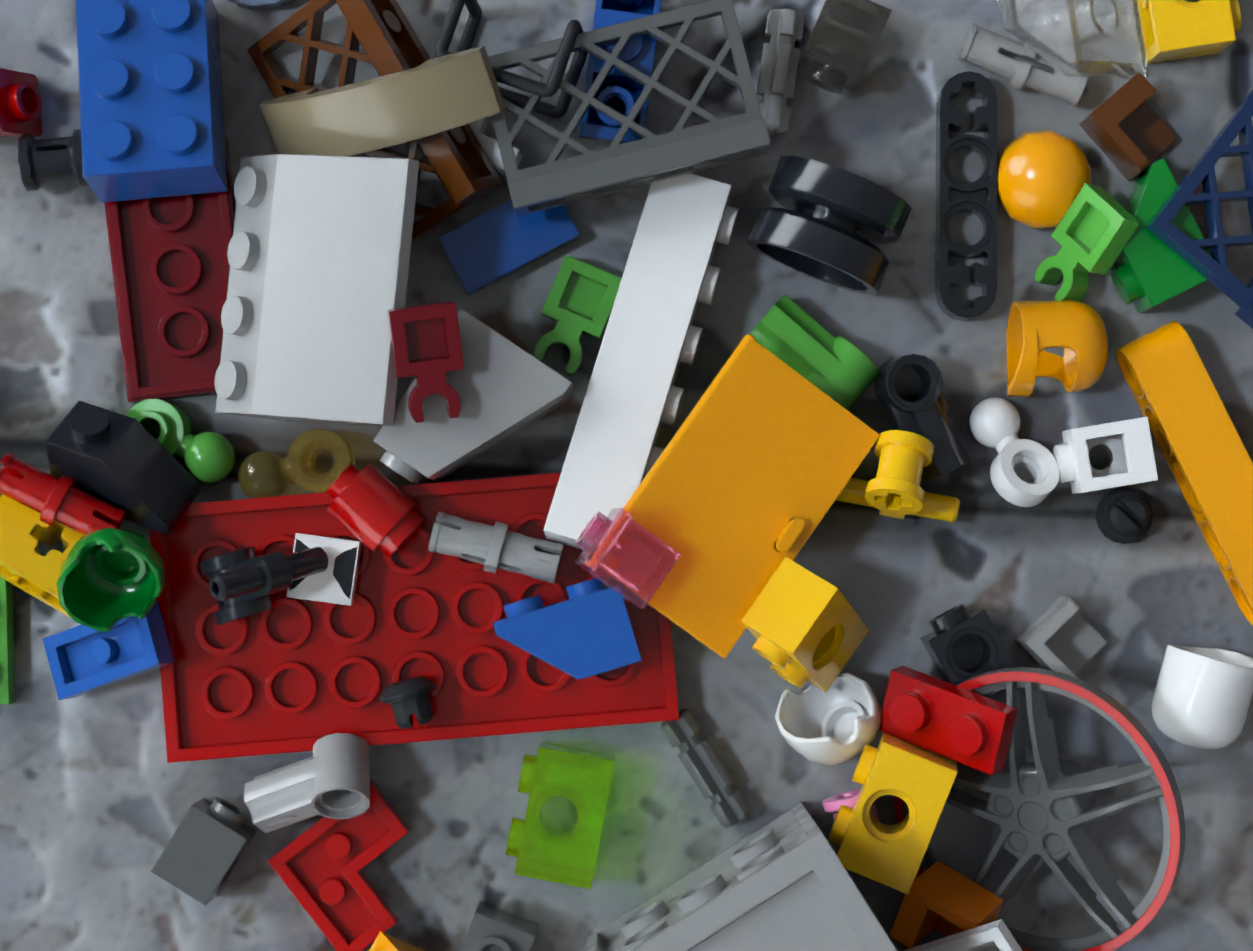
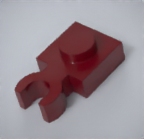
M448 301L387 309L396 377H416V385L408 397V409L411 417L416 423L424 422V413L422 411L424 399L431 394H440L446 399L448 416L450 418H458L461 409L460 398L456 390L446 382L445 372L464 369L456 302Z

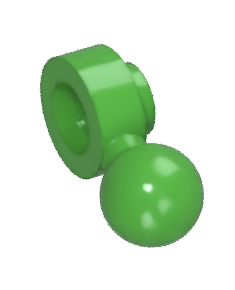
M147 399L133 406L126 415L136 419L144 428H146L149 421L157 420L161 427V433L157 441L175 459L183 458L187 471L195 479L212 483L222 480L231 472L235 462V452L229 440L215 432H204L196 436L192 435L190 419L187 413L176 403L160 399Z

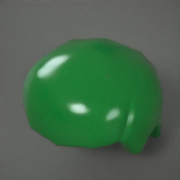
M114 528L92 531L82 536L75 543L62 564L57 580L59 604L74 622L100 632H109L124 618L136 616L139 619H143L147 615L165 586L163 558L142 534Z

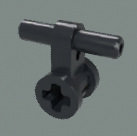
M255 546L202 561L198 565L202 576L209 575L210 592L216 599L219 608L218 612L213 613L218 626L273 609L269 595L288 589L293 580L326 571L329 559L327 553L321 547H314L289 555L275 551L257 556Z

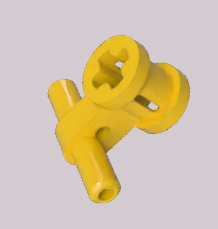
M889 430L880 433L874 448V452L879 458L876 478L870 481L850 478L836 498L837 501L877 508L880 510L879 515L904 520L905 515L910 514L951 523L957 520L960 504L959 499L956 497L925 492L920 487L923 467L928 466L932 462L934 445L930 440L919 434L903 430Z

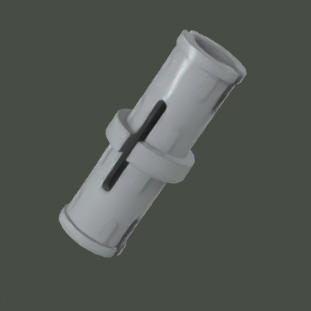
M975 23L970 25L957 57V61L960 63L965 62L1009 79V87L1021 90L1024 85L1069 102L1068 104L1072 106L1078 103L1091 71L1089 67H1082L1038 50V42L1026 39L1024 44L978 27Z
M441 511L438 512L436 517L437 523H434L428 551L452 555L483 564V571L496 574L498 569L554 584L564 544L540 540L509 531V525L496 521L495 526L461 519Z

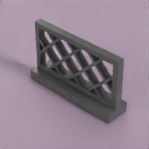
M709 0L579 33L571 53L585 50L604 61L605 64L587 94L562 79L559 89L582 102L564 133L532 115L542 98L535 94H532L524 109L519 108L502 97L505 110L518 117L510 133L504 110L491 116L513 208L517 217L768 154L771 145L765 119L761 115L732 0ZM721 15L727 41L715 61L710 60L682 43L695 21ZM682 25L675 38L662 31ZM648 34L669 47L651 78L619 59L632 37ZM563 38L488 57L493 67L505 70L522 66L541 77V83L547 84ZM618 41L611 54L598 47ZM676 51L709 70L691 101L658 82ZM729 52L731 53L736 74L722 67ZM555 57L547 70L534 63ZM613 67L645 86L627 117L595 99ZM717 75L740 89L746 113L719 119L699 107L698 104ZM652 91L685 110L671 132L655 135L634 122ZM589 107L621 125L608 148L592 151L571 139ZM692 114L706 122L684 128ZM526 123L558 141L545 164L518 170L513 145ZM629 130L643 138L621 144ZM566 146L580 154L558 160Z

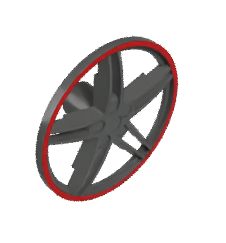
M1029 667L1003 668L973 676L957 684L956 686L980 695L1006 689L1007 705L1018 709L1009 745L1010 773L998 772L994 775H989L957 762L958 773L954 783L990 793L989 800L985 801L954 787L951 788L946 803L999 824L1001 827L980 864L973 881L983 887L1004 850H1007L1019 859L995 892V895L1004 899L1003 907L1009 898L1015 896L1041 858H1043L1060 881L1103 928L1101 931L1084 936L1050 938L1028 934L1007 926L1022 951H1113L1129 942L1143 931L1169 899L1182 867L1185 850V818L1180 791L1174 774L1158 744L1142 723L1113 697L1085 681L1061 672ZM1019 688H1025L1028 723L1035 762H1026L1024 719L1020 711ZM1044 691L1069 697L1099 713L1126 737L1143 762L1123 767L1117 764L1088 771L1075 761L1059 759L1053 717H1048ZM1151 776L1155 786L1152 788L1128 794L1095 806L1097 790ZM894 795L896 821L898 824L905 819L909 809L901 798ZM1159 798L1164 828L1161 861L1150 889L1137 907L1134 908L1116 882L1120 878L1087 834L1086 826L1089 823ZM929 844L916 874L917 877L937 862ZM1072 854L1092 886L1120 921L1116 922L1095 897L1097 893L1067 860L1069 855Z

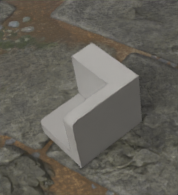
M1058 596L1013 640L1041 669L1061 672L1078 678L1075 674L1107 643L1077 612L1080 606L1072 598Z

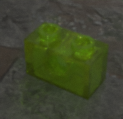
M542 741L540 742L537 756L524 755L518 792L530 794L525 819L512 818L505 854L506 856L517 857L514 875L591 889L615 765V755ZM552 797H565L574 803L578 817L573 825L565 829H554L545 823L541 815V807L545 801Z

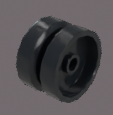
M781 156L768 190L774 199L785 208L770 207L760 209L747 244L769 259L819 281L850 291L875 295L881 286L890 261L872 243L887 244L897 242L912 208L904 199L888 189L841 168L799 156Z

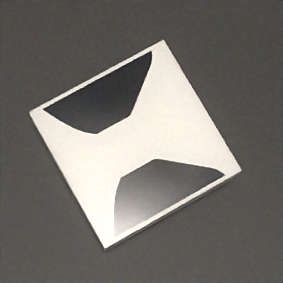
M295 533L293 553L321 547L327 553L329 563L324 572L293 580L287 590V597L353 606L362 542Z

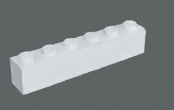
M691 173L651 183L543 529L546 539L592 553L664 451L662 448L655 447L662 423L673 426L680 408L684 388L674 386L681 362L689 365L693 364L703 328L692 325L699 302L711 305L721 268L711 265L717 243L729 245L736 224L739 209L729 206L732 185Z

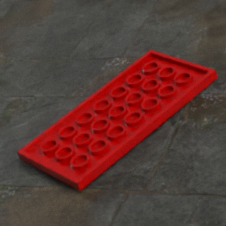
M561 472L397 486L416 503L413 510L424 520L390 558L379 548L372 552L362 543L353 606L287 597L288 589L269 595L273 609L218 626L213 613L218 612L219 608L216 599L210 592L209 575H201L198 563L255 546L257 556L275 551L289 555L293 553L295 533L360 541L327 512L328 507L334 500L326 492L191 503L169 534L149 528L150 544L163 558L165 586L156 600L159 604L174 659L173 663L160 667L167 763L313 751V745L318 739L334 733L357 735L365 739L370 746L679 720L671 621L598 567L590 566L587 563V558L591 552L565 544L554 584L498 569L496 574L483 571V564L452 555L428 551L434 523H437L436 517L439 511L490 526H495L496 521L509 525V531L540 540L551 541L546 539L543 529ZM603 576L606 588L620 585L642 661L578 680L498 637L493 623L507 618L504 605L541 594L544 606H548L569 599L566 590L567 586ZM418 676H424L435 682L436 687H434L432 692L428 693L433 713L435 714L430 722L419 725L416 715L412 714L414 725L407 729L400 728L396 725L391 703L384 704V701L381 702L379 699L385 687L392 683Z

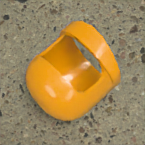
M1014 301L1010 307L1006 328L1007 397L1029 396L1033 391L1036 377L1057 379L1062 382L1068 393L1080 392L1094 385L1100 379L1105 369L1108 356L1107 331L1100 314L1090 305L1080 301ZM1064 348V356L1055 355L1044 349Z

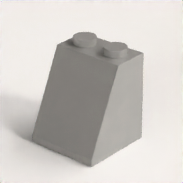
M461 309L458 313V323L464 369L445 372L446 382L456 390L460 398L461 409L459 417L450 418L448 416L444 396L431 394L422 403L424 422L416 423L408 409V397L416 385L415 377L395 407L393 426L383 425L373 440L386 449L380 461L411 482L414 481L418 484L424 475L430 479L440 481L566 403L574 392L572 382Z

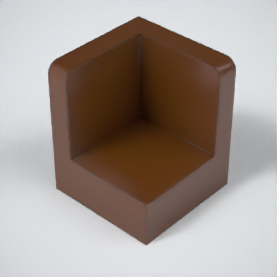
M1140 72L1079 124L1128 181L1147 168L1155 158L1176 140V135L1146 102L1156 90Z

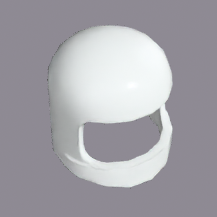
M1167 644L1151 707L1152 717L1158 729L1176 742L1200 749H1219L1233 743L1241 734L1253 694V658L1224 649Z

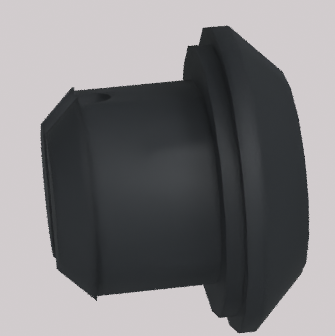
M1126 487L1113 489L1105 494L1097 505L1096 520L1098 528L1105 537L1113 542L1121 544L1137 542L1146 535L1151 527L1153 519L1151 504L1145 495L1136 489Z
M424 676L402 680L387 685L379 699L381 702L384 701V704L391 703L396 725L400 728L407 729L414 725L412 714L416 715L419 725L430 722L435 714L433 713L428 693L434 690L436 683Z

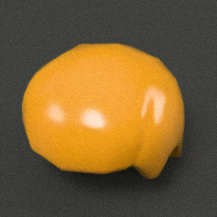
M1049 129L1023 132L1007 144L999 154L997 164V197L1012 219L1033 229L1057 227L1084 184H1091L1092 182L1091 168L1081 148L1071 138Z

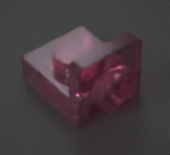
M612 508L608 516L598 511L588 522L576 541V545L582 548L583 552L575 564L639 609H644L681 554L631 519L633 515L623 508Z

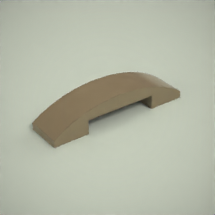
M485 46L429 59L417 68L320 92L318 88H313L265 100L258 104L276 154L352 156L402 144L500 113L505 109Z

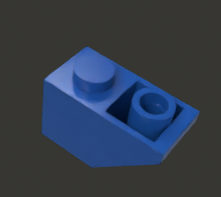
M603 576L567 586L566 590L569 599L548 606H544L541 594L504 605L507 618L493 623L498 637L578 680L642 661L620 585L606 588Z

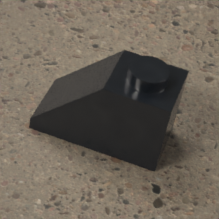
M83 401L76 403L45 442L52 476L60 479L65 474L75 479L76 488L118 509L127 511L124 520L165 534L171 532L200 492L199 482L136 419Z

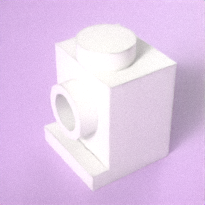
M1148 417L1062 431L1064 444L1054 445L1053 456L1057 461L1060 472L1059 482H1070L1072 494L1158 480ZM1095 445L1104 448L1108 454V463L1101 470L1095 469L1090 465L1089 451Z

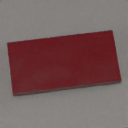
M226 137L227 192L104 202L129 403H139L147 399L164 400L216 393L214 381L216 371L220 365L223 340L221 312L227 300L230 271L227 252L229 242L233 236L236 211L228 139Z

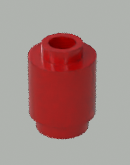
M371 463L367 464L361 471L353 464H350L326 491L334 500L328 507L327 512L372 552L379 548L389 558L424 520L413 510L416 503Z

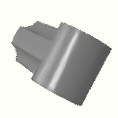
M349 733L326 735L318 739L313 745V756L256 776L253 781L245 783L244 803L250 811L253 824L264 833H268L319 814L332 819H349L365 813L370 807V745L360 736Z

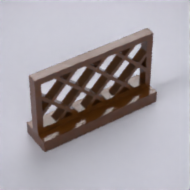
M310 0L247 49L275 98L295 93L293 89H297V92L318 88L319 92L332 89L314 84L319 49L342 55L338 87L354 83L357 59L372 63L379 77L417 68L430 59L397 0ZM336 3L347 20L344 45L320 39L324 12ZM306 27L305 35L298 33ZM287 41L304 45L299 79L285 76L272 52ZM360 44L364 50L359 49ZM469 124L411 141L409 155L385 148L362 153L368 155L367 157L403 158L419 161L416 199L421 170L437 174L450 198L436 208L421 205L415 201L414 214L423 217L413 223L411 244L473 201L486 198L504 185ZM424 154L426 155L428 160L423 159Z

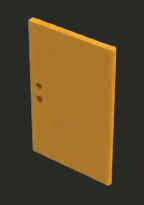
M746 334L589 555L587 563L594 568L598 567L718 656L725 659L746 629L741 622L744 615L784 558L787 557L792 561L795 559L880 434L759 344L754 336Z

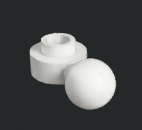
M997 397L988 398L978 403L970 415L969 425L972 435L980 444L995 448L998 452L990 468V477L994 488L1002 498L1016 506L1032 507L1038 505L1050 494L1059 481L1060 472L1056 459L1040 443L1029 439H1019L1017 434L1020 429V416L1012 403Z

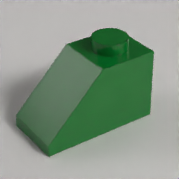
M1164 158L1152 163L1138 174L1127 211L1141 223L1115 260L1114 265L1116 268L1110 272L1112 282L1121 299L1127 305L1133 302L1138 313L1152 308L1207 280L1146 228L1178 187ZM1183 205L1171 223L1191 240L1204 239L1188 205ZM1203 249L1211 256L1210 249Z

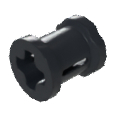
M81 129L74 130L71 137L38 140L35 139L33 134L19 137L18 162L21 178L27 191L38 190L43 183L78 180L81 186H89L83 178Z

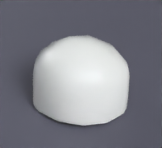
M848 672L840 673L827 693L813 684L802 692H793L790 689H786L780 697L774 717L781 735L794 750L815 764L838 765L863 751L866 744L869 745L875 739V735L880 727L882 709L869 683Z

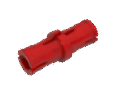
M7 452L1 460L0 464L3 467L2 469L0 468V493L40 513V521L50 526L58 522L82 535L104 528L120 529L127 511L118 509L76 488L75 479L65 474L58 479L16 458L10 452Z

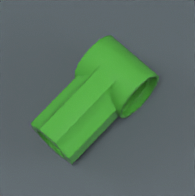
M785 294L750 332V335L754 336L759 344L846 410L855 403L880 374L877 366L858 348L841 336L833 337Z

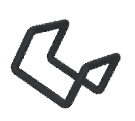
M477 0L451 1L435 47L436 58L453 54L448 52L464 4L469 12V17L456 53L471 49L482 17V10ZM571 20L568 23L547 84L492 66L496 81L541 97H551L556 94L577 35L584 32L581 23L578 20ZM585 50L574 53L565 79L566 82L575 87L588 54ZM499 87L501 96L518 107L525 108L531 98ZM562 90L556 106L539 101L533 112L551 118H560L568 111L573 96Z

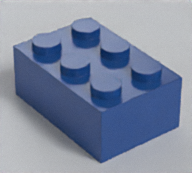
M76 0L83 178L99 201L103 203L227 192L218 12L213 1Z

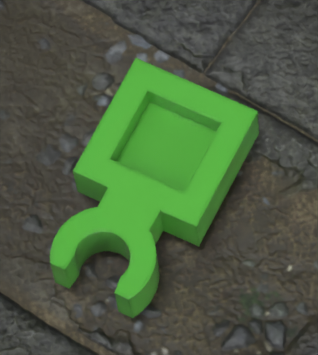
M1085 183L1051 235L1062 246L1057 255L1047 257L1041 262L1036 270L1034 279L1038 283L1055 286L1063 274V284L1054 298L1056 300L1080 301L1088 288V273L1106 275L1141 222L1102 187Z
M565 255L541 312L542 316L556 321L557 324L553 331L545 333L538 340L534 349V357L543 363L548 349L553 345L562 344L571 353L565 373L573 376L579 370L583 360V351L579 342L582 334L585 333L599 340L601 339L622 278Z

